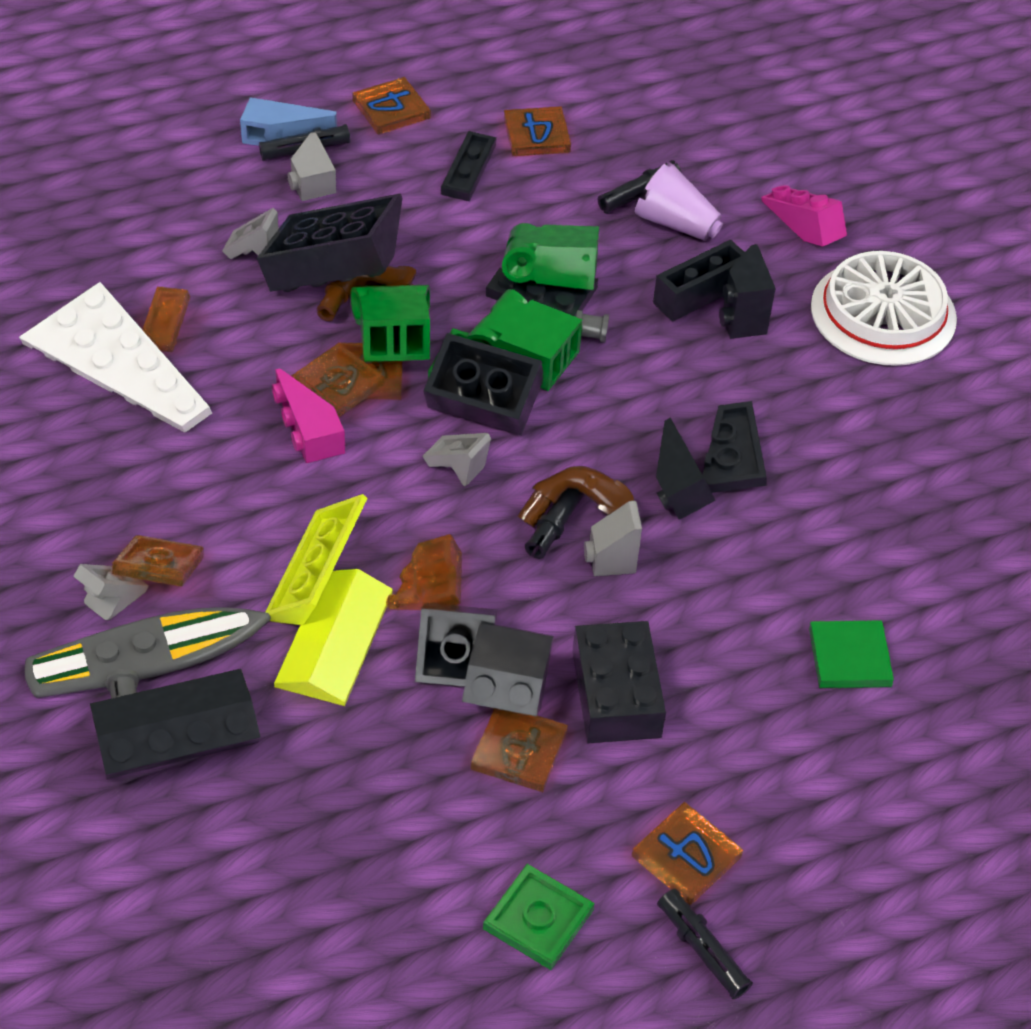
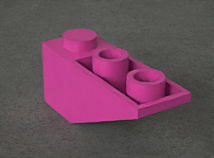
M788 185L777 186L772 189L771 193L761 197L762 202L805 242L825 246L847 236L842 201L828 198L827 195L811 194L808 190L792 189Z
M275 369L276 384H272V392L276 404L282 403L281 413L286 428L291 427L293 430L291 438L295 451L302 452L306 463L345 454V432L334 406L282 369Z

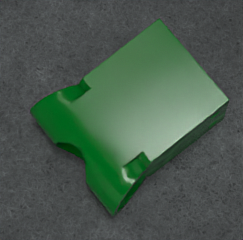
M520 223L510 231L502 261V271L506 278L513 282L522 283L535 280L536 284L594 290L599 226L542 225V227H536L529 223Z
M429 285L353 287L351 289L352 313L356 323L361 327L364 362L430 360Z
M508 289L492 306L491 313L474 327L466 339L541 360L544 379L540 388L549 391L580 352L582 319L533 300L527 302L519 292Z

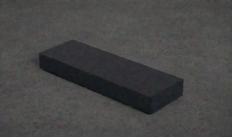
M468 131L443 181L441 195L470 202L496 147L497 137Z

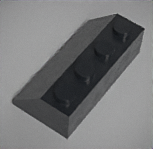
M241 668L90 703L106 779L255 744L261 738L252 699Z

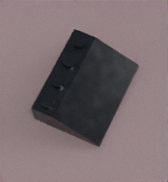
M401 193L290 214L256 258L270 292L278 290L291 292L306 285L319 287L329 281L339 280L340 282H347L357 276L368 275L369 277H375L383 274L395 254L403 200Z

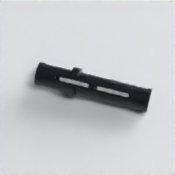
M344 124L322 130L320 127L313 128V132L259 142L261 158L263 161H266L267 159L293 155L308 135L316 132L319 139L332 137L320 140L324 149L325 147L350 143L348 126ZM295 143H301V144L295 145V146H290V147H285V148H280V149L277 148V147L286 146V145H291V144H295Z
M674 160L669 161L681 172L678 163L675 164ZM660 167L655 169L649 168L640 177L599 195L597 200L600 209L604 210V213L607 214L646 194L647 190L645 187Z
M568 488L559 496L548 513L540 517L536 524V531L525 544V550L530 556L535 548L539 546L534 558L542 559L545 557L553 541L559 539L563 534L564 524L584 496V493L577 489Z
M674 888L665 893L659 899L657 905L678 929L677 936L683 942L687 941L707 968L728 991L729 996L733 1000L745 994L751 988L753 982L747 978L727 950L707 928L705 917L694 912L680 895L678 889ZM683 915L687 918V920L690 922V924H691V925L695 928V930L699 933V935L701 936L700 939H698V937L695 935V933L690 929V927H689V926L686 924V922L682 919V916H683ZM708 948H711V950L715 953L719 960L724 964V966L727 968L726 972L715 960V958L711 955V953L708 951Z

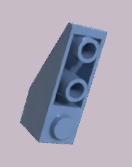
M250 97L240 119L242 143L259 146V142L313 132V128L320 127L321 130L337 127V111ZM329 136V137H324V138H320V140H322V139H328V138H332V137H331V136Z

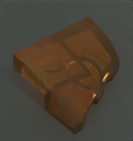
M451 534L418 543L412 553L411 562L404 567L399 576L403 582L396 595H388L386 598V604L389 609L421 610L424 603L461 604L462 552Z

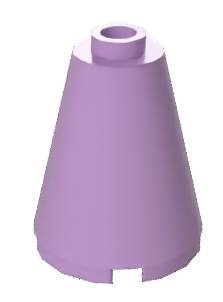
M670 162L667 165L663 164L645 187L647 190L646 199L639 198L635 207V214L641 218L704 241L708 237L715 238L723 225L720 222L721 214Z

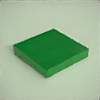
M882 620L810 622L809 632L819 688L892 687L894 677Z
M526 864L483 922V930L549 970H552L594 911L595 903L531 865Z

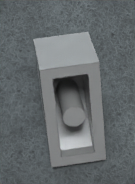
M316 132L308 135L291 158V172H288V182L291 190L297 191L301 201L336 193V170Z
M636 501L627 502L591 526L590 541L584 542V556L586 563H592L594 576L636 573L642 532Z

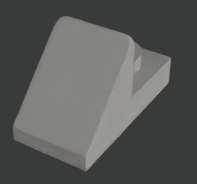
M271 208L233 230L222 251L230 259L242 253L247 255L252 250L259 256L279 229L277 211Z
M488 433L442 436L423 455V458L429 467H452L462 485L467 486L486 464L491 437Z
M80 564L74 574V577L85 585L84 590L87 592L84 603L104 620H110L144 594L149 587L131 571L121 566Z

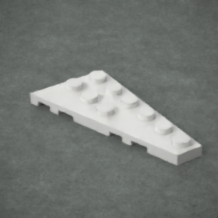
M101 282L19 337L23 345L43 352L45 357L65 364L76 374L111 393L113 391L118 393L135 406L138 404L151 411L153 416L184 433L212 414L208 404Z

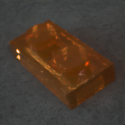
M158 286L156 288L142 330L160 351L173 352L191 298L188 290Z

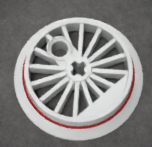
M870 251L846 259L835 270L821 279L813 292L811 300L812 317L820 333L842 352L874 364L898 366L930 359L949 344L956 329V311L941 278L923 262L896 252ZM886 271L893 272L890 282H888ZM900 274L905 275V277L897 282ZM897 322L900 324L903 330H899ZM881 324H887L888 329H881Z

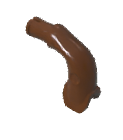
M388 265L386 271L379 276H357L347 282L334 280L325 288V296L317 307V315L322 320L333 321L341 305L348 301L353 287L413 285L412 282L417 274L416 269L410 266L393 267Z
M570 466L537 482L532 487L534 492L517 517L534 528L551 503L555 504L559 496L568 488L577 489L597 503L596 508L606 515L611 514L627 502L634 501V497L626 485L598 470L586 466Z

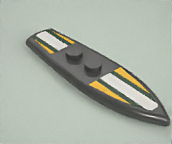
M214 607L176 611L145 618L28 657L25 660V680L34 697L43 698L105 687L106 676L117 669H131L137 672L139 680L161 676L203 663L237 647L266 625L271 617L269 613L261 611Z

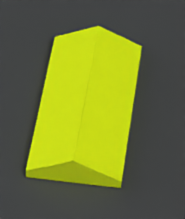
M364 494L315 511L265 611L270 614V621L295 625L305 624L316 607L368 499Z
M359 569L332 571L316 607L305 624L300 625L274 682V687L345 706L390 601L393 589Z

